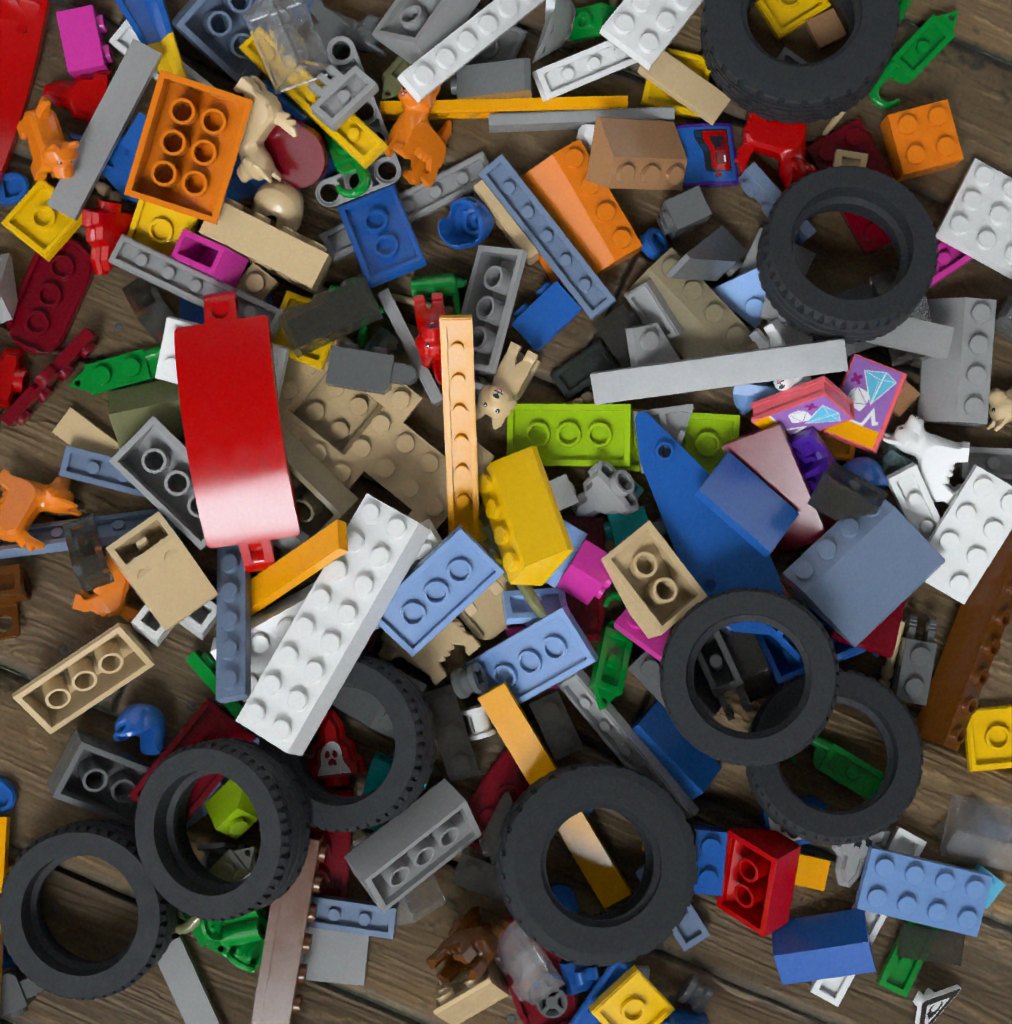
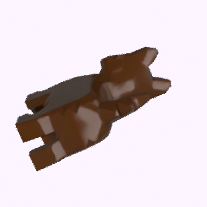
M476 906L471 907L465 915L454 922L453 928L448 932L449 937L426 959L431 969H435L444 961L443 968L436 974L442 984L451 983L459 973L469 969L470 972L467 975L469 980H477L483 975L487 966L499 951L500 944L498 940L510 924L508 916L503 917L491 927L490 923L483 924L479 919V907Z

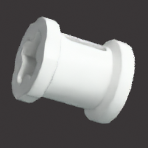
M481 704L462 710L463 715L467 716L472 733L470 734L471 741L486 738L497 733Z

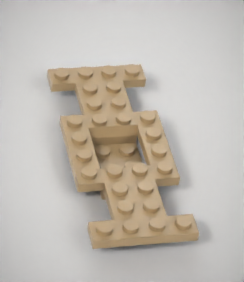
M253 262L240 278L236 288L265 301L279 283ZM339 331L334 346L340 347V342H353ZM330 355L323 371L288 358L279 398L282 424L349 490L362 474L366 472L412 509L408 517L419 523L430 519L437 530L448 517L445 456L404 424L423 398L407 385L392 384L391 391L385 395L331 387L326 384ZM477 442L479 478L489 463L494 460L495 456Z

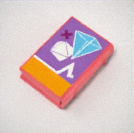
M857 354L851 356L848 363V371H845L839 389L853 401L855 418L821 431V434L869 453L877 454L899 395L903 392L902 388L907 374Z
M825 375L750 403L753 409V417H751L753 424L762 429L782 422L788 438L812 426L818 432L855 418L853 401Z

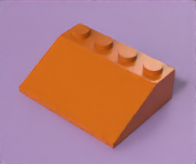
M160 70L124 195L217 225L254 100Z
M579 138L543 160L522 175L521 178L597 276H600L639 253L643 245L610 189L586 180L590 155ZM539 253L538 261L551 283L559 281L565 287Z

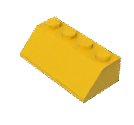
M530 446L490 462L478 478V489L509 583L512 585L542 586L574 549L537 446Z

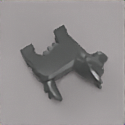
M316 0L309 9L318 20V23L313 25L315 29L310 30L309 33L312 36L307 38L308 43L300 44V41L290 34L282 45L291 55L299 59L307 69L317 74L323 73L329 79L331 77L325 70L331 64L327 47L331 39L336 36L348 37L352 40L358 51L374 53L382 57L387 56L380 48L381 42L372 35L381 18L370 14L365 19L356 21L349 16L327 8V5L321 0ZM343 43L337 44L333 48V56L338 59L349 46Z

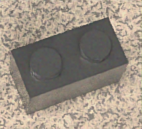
M699 185L664 201L659 212L660 218H657V222L663 235L668 234L671 241L705 226L712 213Z

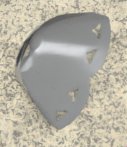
M546 0L545 23L532 63L561 48L569 38L576 14L572 0Z

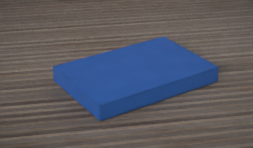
M394 184L337 207L370 289L427 266Z
M730 452L723 456L694 493L698 499L764 557H767L774 550L799 515L791 505Z

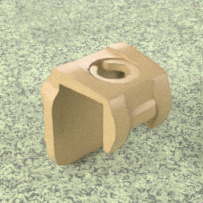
M502 574L458 616L478 639L491 640L511 625H505L501 598L502 592L517 589L514 585L507 582Z

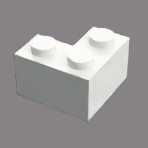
M209 601L179 622V624L203 640L216 623L217 605ZM146 605L143 606L131 622L133 630L157 647L172 630L171 628L165 632Z

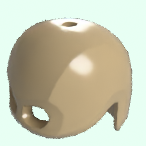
M275 179L271 183H264L258 189L254 196L251 213L257 212L264 216L274 215L277 217V229L281 230L282 226H285L296 232L300 228L303 218L304 199L298 188H295L288 182Z

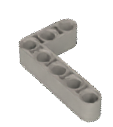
M336 36L331 39L327 47L331 65L343 75L355 65L364 72L352 40L345 36ZM343 43L349 46L351 52L347 59L338 60L333 56V48L337 44ZM373 96L366 102L372 106L373 116L369 120L362 121L372 131L380 133L386 141L389 134ZM383 152L369 166L371 185L361 196L397 182L401 175V166L395 152L391 157L386 156ZM384 162H390L396 168V175L391 180L382 179L378 173L379 166ZM340 173L321 181L315 191L318 202L326 207H335L356 199L346 198L338 194V198L335 201L326 202L321 197V189L327 184L335 186L340 184L344 189H352L349 181L355 173Z

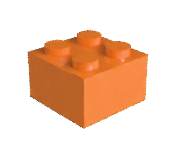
M948 99L889 114L880 123L893 176L898 182L953 168L964 159Z

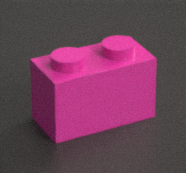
M93 5L56 12L67 71L75 80L79 75H92L95 71L111 70L109 63H113L114 58L110 45L105 44L103 33H107L108 29L104 15L99 14Z
M183 229L170 256L235 288L249 259L231 249L186 229Z
M585 539L556 587L586 605L591 602L594 596L600 599L606 588L608 589L612 583L601 561V558L607 552Z

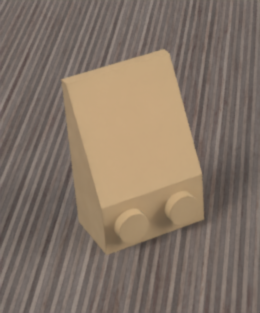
M650 520L601 558L629 614L648 639L665 633L691 607L707 597V594Z

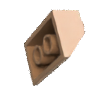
M596 116L586 180L611 189L682 190L688 159L674 122Z

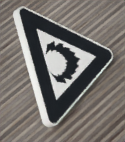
M954 985L937 992L927 988L924 995L918 991L913 1000V1003L917 1006L915 1024H932L960 992L961 987Z

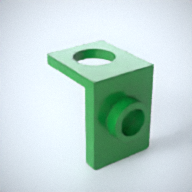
M598 3L575 9L576 14L569 41L577 42L602 36L599 33L602 26L617 8L605 3Z

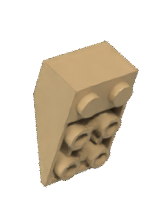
M159 511L106 547L112 561L165 632L218 595L180 538Z
M493 960L487 966L483 975L477 980H469L467 978L470 969L459 973L451 983L442 984L439 980L440 985L436 987L433 1006L434 1014L449 1024H460L509 996V987Z

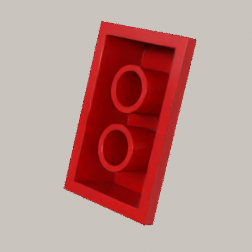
M731 827L727 831L722 896L717 897L716 906L762 937H766L788 923L801 845L778 831Z

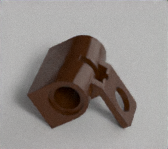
M20 564L0 567V617L9 616L13 622L8 631L0 632V640L20 636L19 602L28 601L32 598L30 576Z

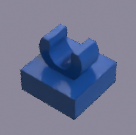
M572 961L559 964L567 995H575L589 990L600 979L597 966L581 965Z

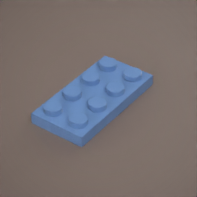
M459 525L406 574L378 625L413 657L493 584L505 570Z
M565 604L546 615V617L541 618L469 660L464 666L467 668L469 664L479 663L487 676V691L506 681L516 700L521 704L596 662L599 657Z
M869 845L854 906L860 910L977 937L993 877L988 873Z

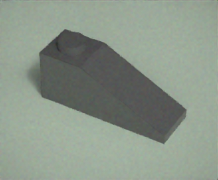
M722 225L686 253L666 274L673 279L717 281L725 273L731 277L743 265L740 259L747 251Z

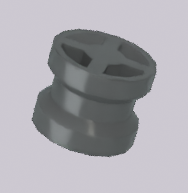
M479 663L469 664L466 669L456 668L451 672V684L455 694L460 699L468 698L474 692L481 694L487 691V676Z
M691 973L681 985L676 1000L682 1004H689L692 1011L700 1014L709 1003L714 987L709 983H701L698 976Z
M557 981L544 982L537 990L536 1004L543 1016L557 1018L567 1009L566 990Z

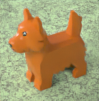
M441 85L419 103L416 102L404 86L401 87L398 93L403 112L393 125L387 140L384 141L388 146L384 153L386 156L391 157L396 152L404 159L411 160L410 169L405 170L403 173L404 178L411 185L418 186L421 182L424 187H432L437 178L438 169L441 168L445 161L446 145L452 136V121L447 120L437 133L428 120Z
M41 96L35 109L24 113L23 119L17 125V130L21 140H26L28 137L29 149L33 158L30 169L34 181L45 180L48 173L51 174L52 178L69 179L75 175L74 164L78 158L80 143L79 141L70 142L64 139L58 117L50 108L51 102L46 96Z
M5 469L1 471L0 485L2 486L1 491L3 493L2 498H0V539L2 541L16 542L22 549L27 547L29 552H32L34 549H43L45 544L28 533L29 528L40 512L81 515V512L76 509L78 505L74 503V494L70 491V478L58 476L49 485H44L13 476Z
M94 547L89 549L84 565L96 571L93 576L95 578L93 585H96L93 589L94 594L91 595L88 590L81 589V592L75 595L72 609L83 612L92 611L102 617L121 616L127 622H130L140 611L127 603L131 589L130 583L112 561L108 552H102Z

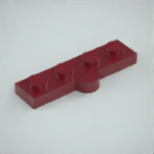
M85 327L59 356L35 377V383L31 384L0 419L8 426L15 427L17 424L23 426L34 414L31 409L39 401L42 404L45 403L54 394L55 390L52 387L60 379L65 381L75 372L76 367L74 364L81 357L86 359L95 351L98 346L95 342L100 337L91 329Z

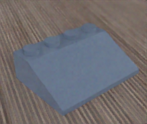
M189 0L171 20V24L191 45L237 84L243 76L250 78L251 76H258L262 72L241 52L239 46L260 26L283 45L290 34L294 35L312 13L309 9L316 0Z
M872 489L782 574L788 589L853 647H856L944 564L945 559L896 507Z

